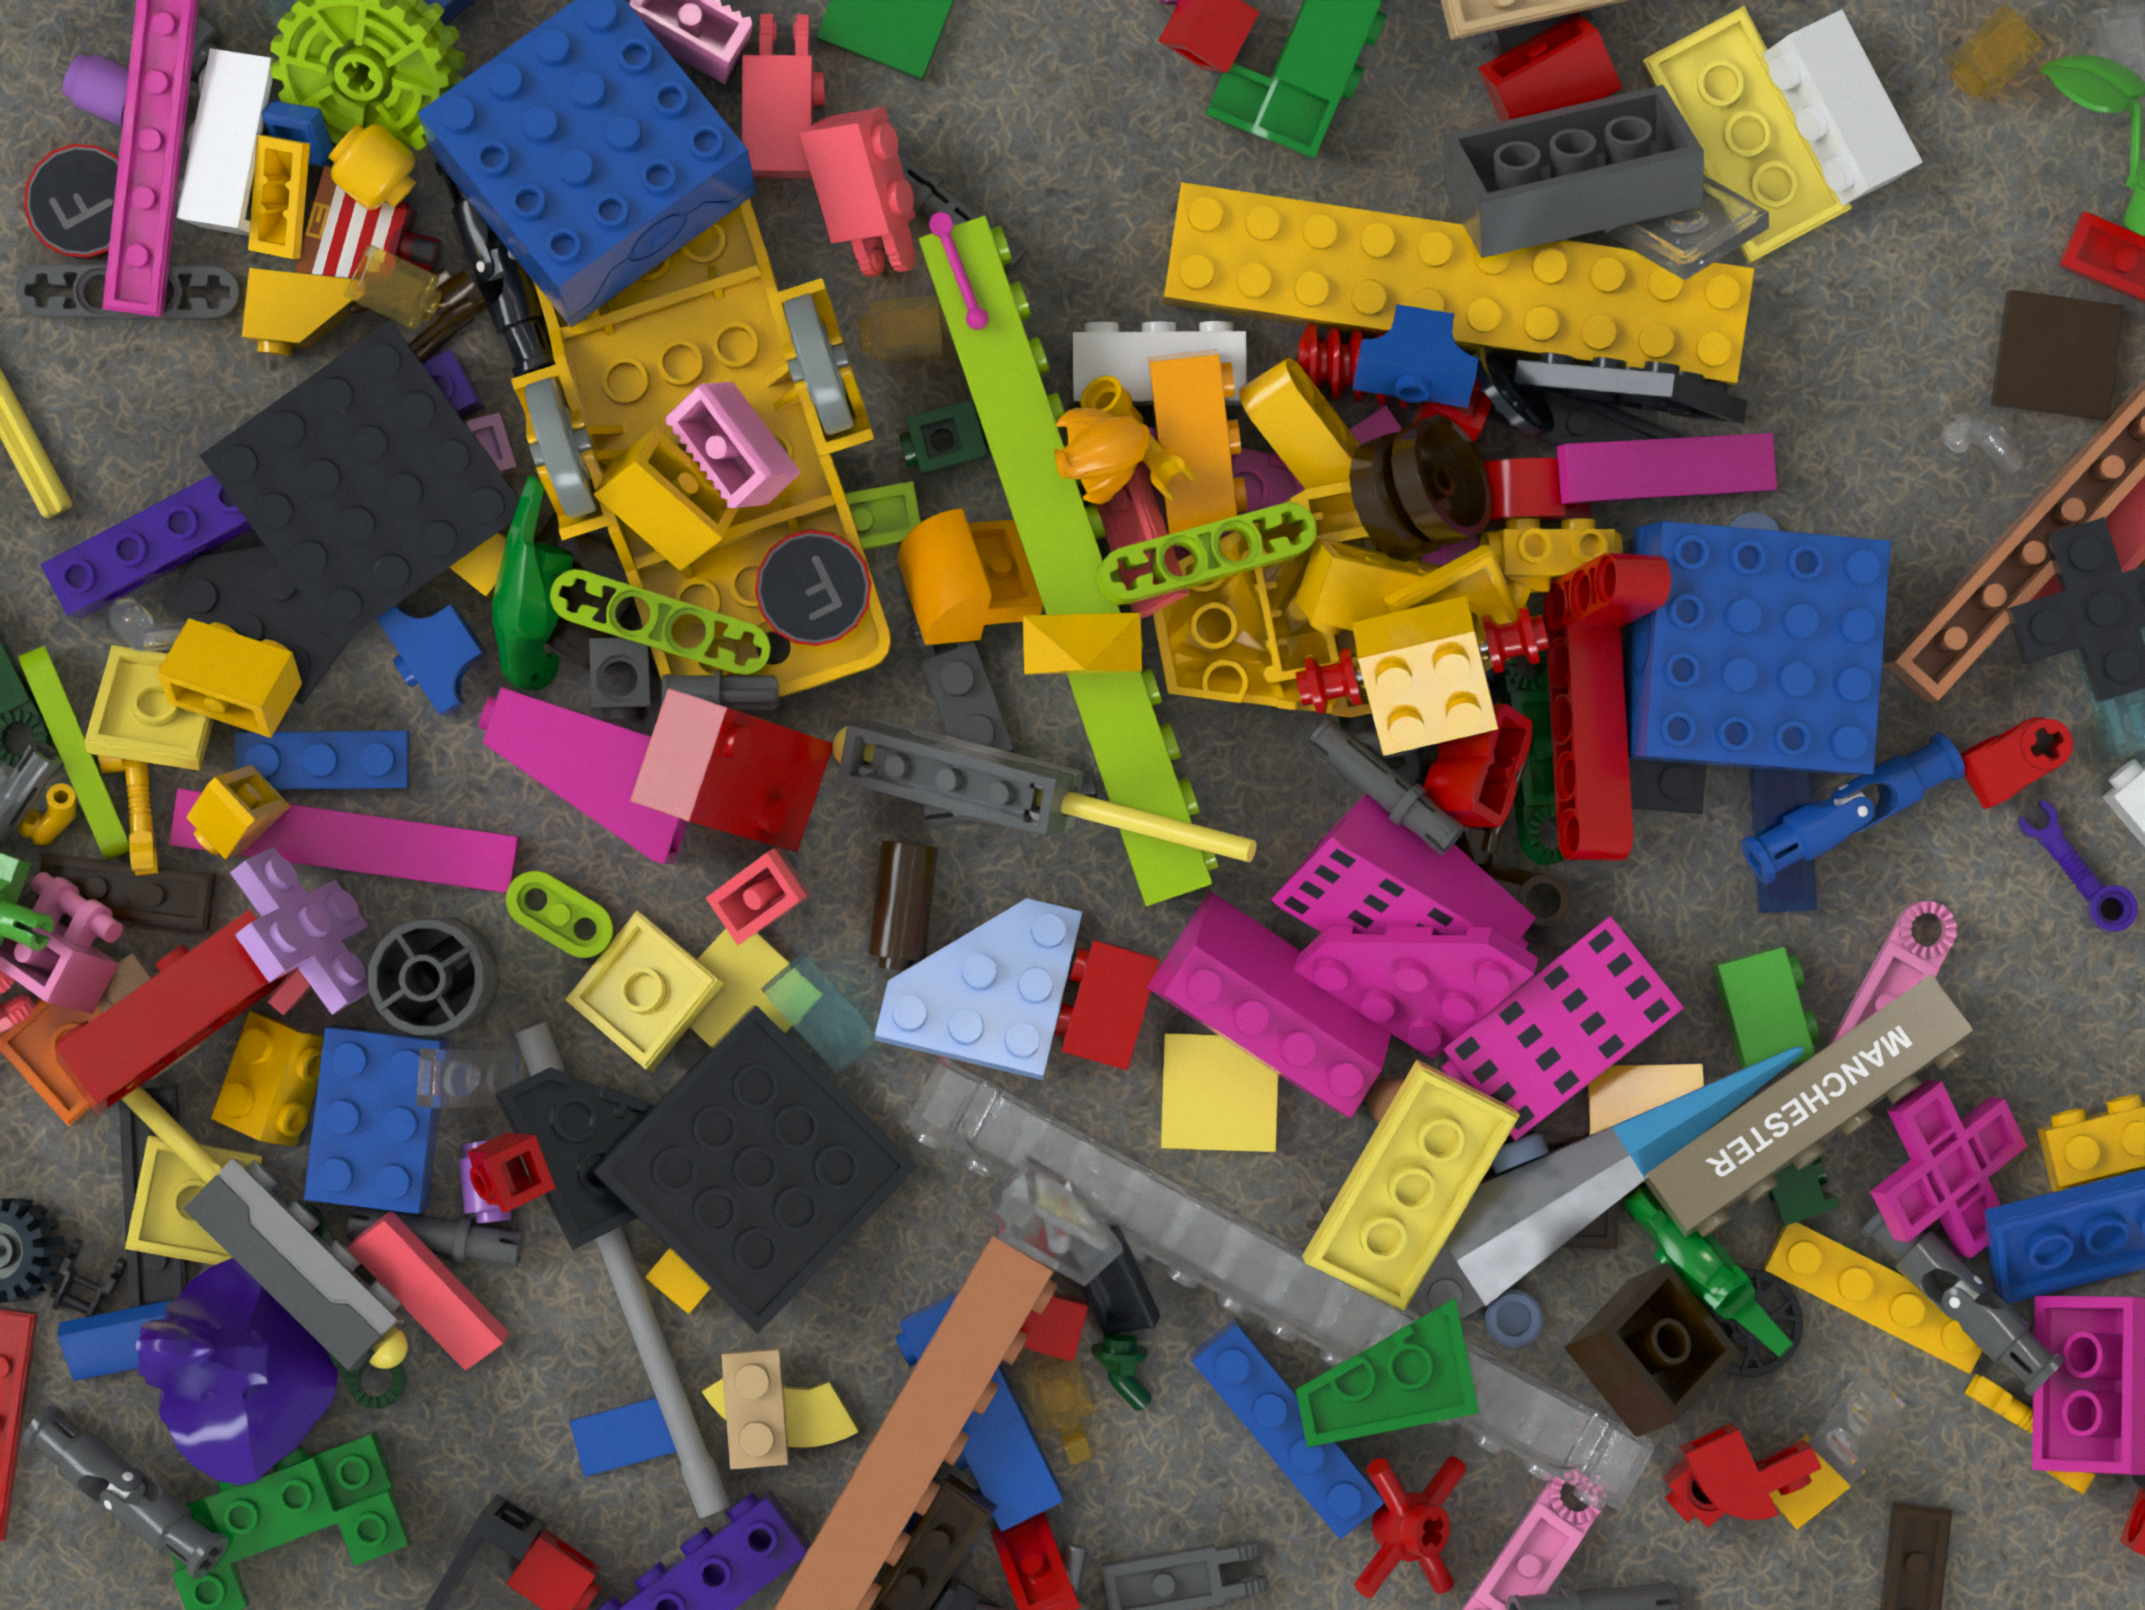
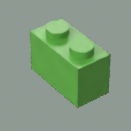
M1774 946L1711 964L1740 1070L1794 1046L1803 1047L1804 1050L1802 1055L1788 1066L1806 1062L1815 1056L1813 1045L1821 1042L1820 1033L1813 1012L1811 1010L1803 1012L1797 989L1804 988L1805 981L1799 960L1795 954L1787 956L1785 947Z

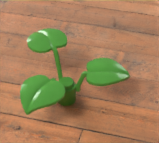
M2072 55L2044 64L2039 74L2047 75L2054 85L2075 103L2097 112L2117 113L2125 109L2129 112L2131 117L2130 174L2126 186L2134 191L2124 214L2123 222L2129 230L2145 237V160L2141 162L2142 106L2137 101V99L2145 95V83L2126 66L2099 56Z

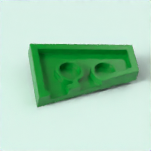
M1454 1298L1368 1349L1297 1388L1296 1395L1307 1447L1480 1413L1457 1299Z

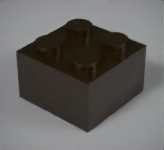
M1668 1262L1629 1279L1564 1347L1636 1438L1676 1422L1740 1352Z

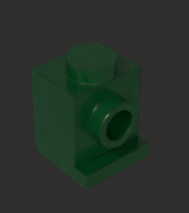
M972 399L906 417L909 431L899 434L907 466L910 467L918 464L922 476L989 458ZM939 430H947L953 435L954 443L947 451H938L932 446V437Z
M1821 1157L1799 1171L1791 1163L1774 1175L1779 1185L1768 1193V1197L1777 1222L1784 1226L1840 1207L1837 1197L1829 1192L1823 1193L1820 1185L1828 1183V1177Z

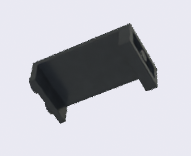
M496 1494L481 1511L424 1610H443L484 1539L521 1560L535 1543L546 1522Z

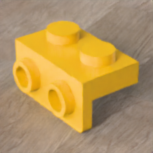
M249 1011L211 1119L258 1141L295 1147L307 1124L308 1114L318 1088L324 1036L304 1032L270 1016Z

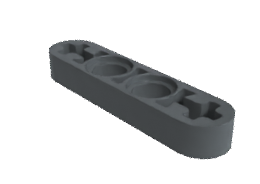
M36 265L22 273L16 286L17 300L22 308L36 317L45 319L223 320L228 319L239 310L244 296L242 284L238 278L226 269L216 266H169L168 279L174 287V296L170 304L164 309V317L94 308L88 301L87 289L94 279L106 277L107 265ZM77 275L73 288L74 299L77 305L75 309H69L72 299L67 296L49 297L47 306L41 307L40 300L30 295L31 287H39L42 277L47 276L48 283L55 287L72 288L69 276ZM192 276L189 286L193 289L211 288L213 279L219 278L220 285L230 289V297L220 299L219 308L212 309L211 302L205 298L189 297L192 308L190 310H183L187 296L183 277Z

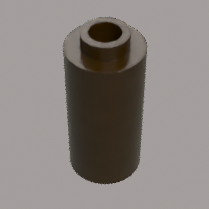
M881 841L868 955L879 956L878 967L905 971L913 966L914 960L922 961L926 958L939 847Z

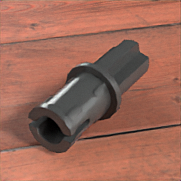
M715 670L714 675L664 674L662 677V703L668 688L733 710H773L777 708L779 702V683L777 677L773 675H723L722 670Z

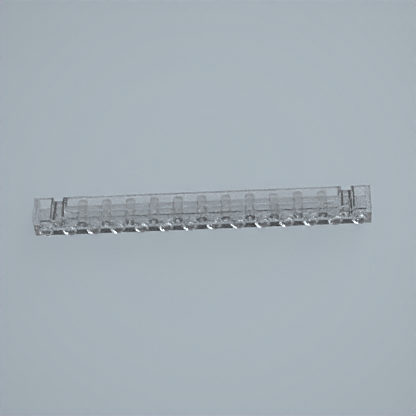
M942 1057L938 1061L905 1122L916 1129L913 1136L928 1147L944 1151L945 1147L948 1146L966 1156L963 1163L976 1173L990 1179H994L996 1173L1016 1183L1014 1191L1024 1199L1039 1206H1045L1046 1202L1049 1201L1068 1211L1065 1219L1079 1229L1119 1224L1135 1259L1146 1261L1147 1257L1151 1256L1169 1266L1166 1273L1175 1281L1192 1289H1196L1200 1283L1219 1293L1217 1301L1230 1311L1245 1317L1249 1311H1252L1270 1321L1267 1328L1278 1337L1293 1344H1298L1302 1338L1320 1348L1318 1356L1334 1367L1423 1317L1422 1314L1409 1307L1403 1311L1306 1264L1302 1257L1305 1251L951 1059ZM1465 1338L1480 1413L1438 1421L1437 1423L1450 1427L1454 1421L1473 1431L1471 1439L1486 1450L1501 1455L1503 1450L1506 1449L1523 1458L1522 1467L1534 1476L1550 1483L1553 1482L1556 1476L1576 1487L1573 1494L1591 1507L1604 1510L1607 1504L1621 1512L1654 1452L1652 1440L1645 1435L1636 1438L1623 1423Z

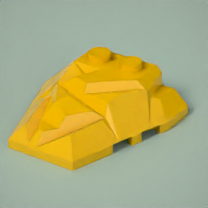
M1350 481L1306 489L1285 502L1303 505L1311 512L1316 521L1317 533L1315 539L1320 538L1377 551L1376 545L1360 522L1352 500ZM1282 517V524L1275 530L1261 534L1262 545H1265L1269 540L1279 537H1287L1290 544L1293 545V539L1301 533L1298 524L1294 526L1288 525L1285 517ZM1254 523L1259 531V523ZM1234 531L1219 539V549L1227 559L1242 561L1247 557L1249 551L1248 543L1240 533ZM1314 542L1306 551L1293 559L1187 588L1188 595L1153 614L1168 694L1316 712L1314 704L1303 706L1298 690L1295 672L1306 670L1304 658L1313 656L1320 666L1333 664L1339 661L1341 649L1350 647L1357 670L1359 661L1354 632L1344 629L1342 635L1321 632L1309 624L1310 620L1295 603ZM1263 547L1262 553L1268 554ZM1191 554L1178 561L1183 576H1187L1193 571L1194 558ZM1359 681L1363 705L1354 706L1345 696L1329 700L1326 714L1349 718L1372 714L1366 688H1362L1361 681Z

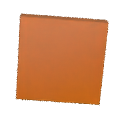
M39 998L34 1003L35 1008L31 1015L0 1034V1051L69 1127L91 1107L57 1063L55 1046L60 1044L59 1040L73 1028L85 1021L91 1022L101 1015L102 1012L96 1007L93 1014L47 1003Z

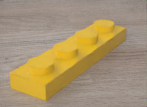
M1798 1222L1783 1226L1762 1267L1765 1271L1968 1374H1971L1982 1352L1962 1330L1960 1323L1944 1314L1903 1275Z

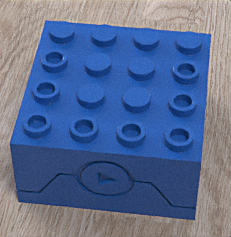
M574 0L418 112L436 161L571 328L756 194L748 149L625 0Z
M1660 521L1634 528L1632 554L1662 555L1665 557L1670 566L1671 587L1666 603L1661 608L1627 624L1623 677L1629 759L1827 775L1874 774L1891 541Z

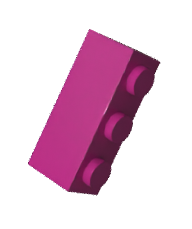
M2035 1296L2034 1336L2052 1354L2061 1353L2066 1360L2033 1393L2032 1470L2145 1475V1298Z

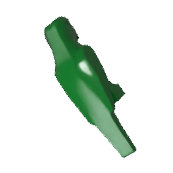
M530 475L527 477L507 535L493 595L492 618L499 649L501 671L505 680L515 687L538 691L547 687L554 680L559 667V656L552 651L546 654L543 648L556 627L559 617L551 603V587L556 578L564 572L572 570L574 557L570 551L554 544L533 541L544 486L541 479Z
M1638 1185L1623 1200L1626 1213L1650 1236L1656 1245L1655 1259L1661 1265L1668 1262L1699 1301L1725 1321H1737L1779 1358L1793 1346V1343L1756 1301L1757 1291L1753 1287L1750 1278L1738 1267L1729 1253L1711 1233L1703 1238L1698 1230L1685 1238L1651 1190L1645 1185Z

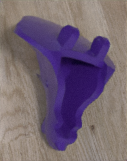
M234 1258L206 1269L191 1280L177 1299L168 1303L165 1319L150 1320V1322L141 1325L140 1338L136 1342V1351L139 1354L138 1373L146 1378L145 1383L147 1385L161 1389L159 1399L160 1420L166 1424L176 1449L192 1466L219 1482L238 1486L254 1484L276 1463L299 1447L312 1426L332 1403L336 1391L338 1369L334 1366L326 1349Z

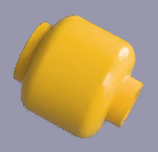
M359 123L356 124L328 156L334 162L331 169L332 180L367 210L377 209L385 202L395 208L417 183L409 176L415 167V155L380 124H372L365 129Z

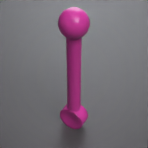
M936 213L930 219V230L935 236L940 237L968 309L965 318L966 323L974 330L983 329L988 324L989 315L977 303L952 238L953 221L946 213Z

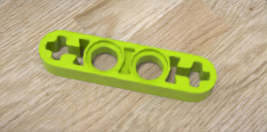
M1294 502L1282 503L1125 546L1111 552L1098 566L1096 585L1101 595L1109 602L1124 605L1290 560L1301 555L1314 542L1317 533L1316 521L1311 512L1303 505ZM1282 517H1285L1288 525L1294 526L1298 524L1301 533L1293 539V545L1290 544L1287 537L1275 538L1262 545L1261 534L1275 530L1282 524ZM1254 523H1259V531ZM1235 531L1245 537L1249 551L1244 560L1232 561L1222 555L1219 549V539L1222 533ZM1181 546L1192 554L1194 568L1191 574L1177 576L1167 569L1164 563V555L1169 547ZM1263 547L1268 554L1262 553ZM1144 553L1151 554L1152 573L1136 578L1130 584V590H1126L1123 582L1113 583L1111 575L1118 569V562H1122L1125 570H1134L1144 567L1149 562ZM1153 575L1159 584H1153Z
M574 569L564 572L556 578L551 587L550 599L554 610L559 616L576 624L740 675L758 672L765 666L770 657L771 646L768 636L761 628L752 623L584 570ZM577 579L587 582L586 592L600 598H604L605 586L616 589L615 594L607 605V622L603 624L594 621V617L600 609L588 605H581L577 613L568 611L569 601L560 597L563 587H574ZM639 597L649 606L650 618L642 629L630 631L622 628L618 623L616 609L625 598ZM686 614L699 617L704 622L706 628L703 642L691 649L677 645L672 636V626L675 620ZM715 622L727 624L728 628L722 636L733 640H740L744 632L755 635L753 644L762 649L759 659L749 658L745 666H739L734 663L736 659L735 653L718 647V659L705 656V653L714 641Z
M43 645L19 655L18 658L105 861L130 852V841L104 780H102L99 774L100 771L92 754L86 753L84 746L85 736L78 725L77 717L46 646Z

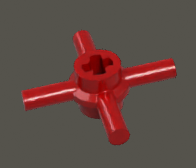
M1449 1456L1422 1493L1415 1491L1405 1493L1385 1458L1375 1459L1368 1465L1367 1473L1383 1499L1384 1504L1374 1512L1372 1520L1373 1536L1376 1542L1381 1545V1548L1354 1582V1587L1360 1594L1367 1598H1373L1400 1560L1407 1562L1417 1560L1435 1593L1443 1594L1452 1589L1454 1579L1439 1554L1444 1549L1450 1533L1448 1514L1440 1506L1467 1471L1466 1465L1460 1459Z

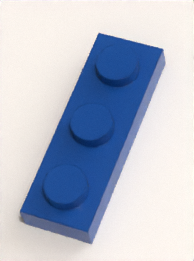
M409 731L274 732L272 738L254 732H235V770L252 764L274 789L410 788Z

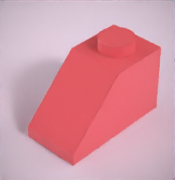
M778 847L771 849L707 896L706 900L736 944L740 945L812 896V894L801 879L798 871L792 866L781 848Z

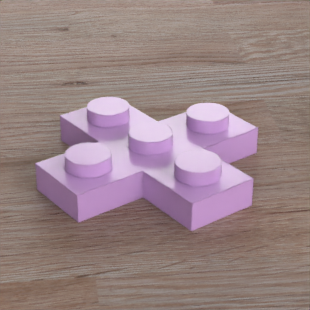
M275 847L245 860L230 872L261 915L260 918L249 923L235 936L269 983L299 968L332 1015L361 999L369 992L368 976L366 975L363 963L344 944V942L352 939L369 925L359 913V907L355 899L341 888L336 879L307 893L299 882L296 870L292 864L281 857Z

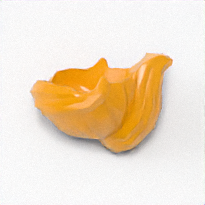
M1077 407L1068 410L1056 423L1057 427H1067L1068 445L1062 450L1057 448L1054 450L1057 471L1060 477L1081 479L1087 492L1083 496V500L1094 504H1103L1112 499L1114 494L1131 479L1137 463L1143 460L1145 452L1149 447L1150 430L1145 424L1139 423L1132 416H1115L1095 408L1081 409Z

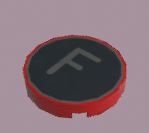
M72 144L53 150L36 164L26 183L24 209L30 228L45 246L66 257L92 260L108 255L119 157L99 146Z
M807 529L788 534L769 549L757 571L755 594L760 613L774 632L796 644L820 646L839 641L858 626L869 607L872 583L866 561L851 542L832 532Z

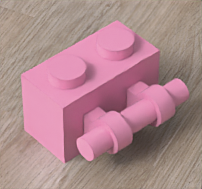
M46 872L38 873L32 880L31 889L39 895V898L31 910L51 916L54 920L53 932L39 927L38 929L32 928V930L49 937L50 940L45 948L40 951H34L26 945L4 937L0 947V970L47 1003L93 1014L119 963L93 946L92 943L96 937H100L108 943L115 942L121 936L123 926L112 918L111 909L96 899L87 901L81 897L78 887L64 877L54 878ZM64 914L73 918L68 928L59 922Z

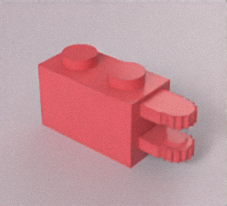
M760 14L759 55H742V143L748 149L753 178L812 179L799 133L814 124L815 106L825 107L826 78L825 72H815V63L812 55H810V14H796V21L793 23L795 55H775L777 23L774 21V14Z
M885 107L827 116L800 132L799 135L831 244L851 241L860 271L863 272V275L871 277L881 275L886 266L881 236L886 255L889 256L888 261H890L894 271L904 272L912 270L914 262H916L915 248L912 245L913 240L908 222L916 217L913 208L914 194L911 185L905 179L898 155V137L895 129L889 123Z

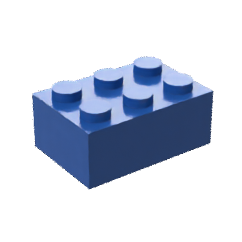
M337 1024L325 1027L304 1200L420 1214L429 1208L449 1038Z

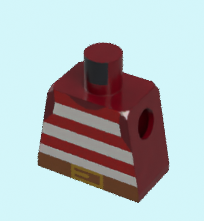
M324 165L301 246V258L297 261L295 272L364 280L371 286L396 288L402 265L431 273L434 271L440 253L441 240L412 232L417 211L411 205L401 201L393 208L385 202L377 209L367 210L332 180V167Z

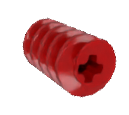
M1307 323L1299 338L1296 362L1306 372L1319 391L1324 382H1329L1332 399L1334 400L1340 399L1347 385H1351L1353 388L1356 363L1363 339L1361 330L1353 329L1347 342L1342 344L1338 327L1330 326L1323 341H1319L1316 325L1314 323ZM1375 333L1373 339L1383 336L1384 333ZM1353 390L1355 402L1362 403L1367 392ZM1375 393L1378 405L1385 406L1390 395ZM1399 399L1401 409H1407L1408 402Z

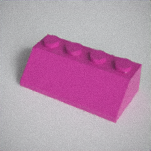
M1208 891L1147 988L1329 1109L1352 1118L1382 1071L1391 1033L1293 971L1297 956L1301 952L1300 950L1212 891Z

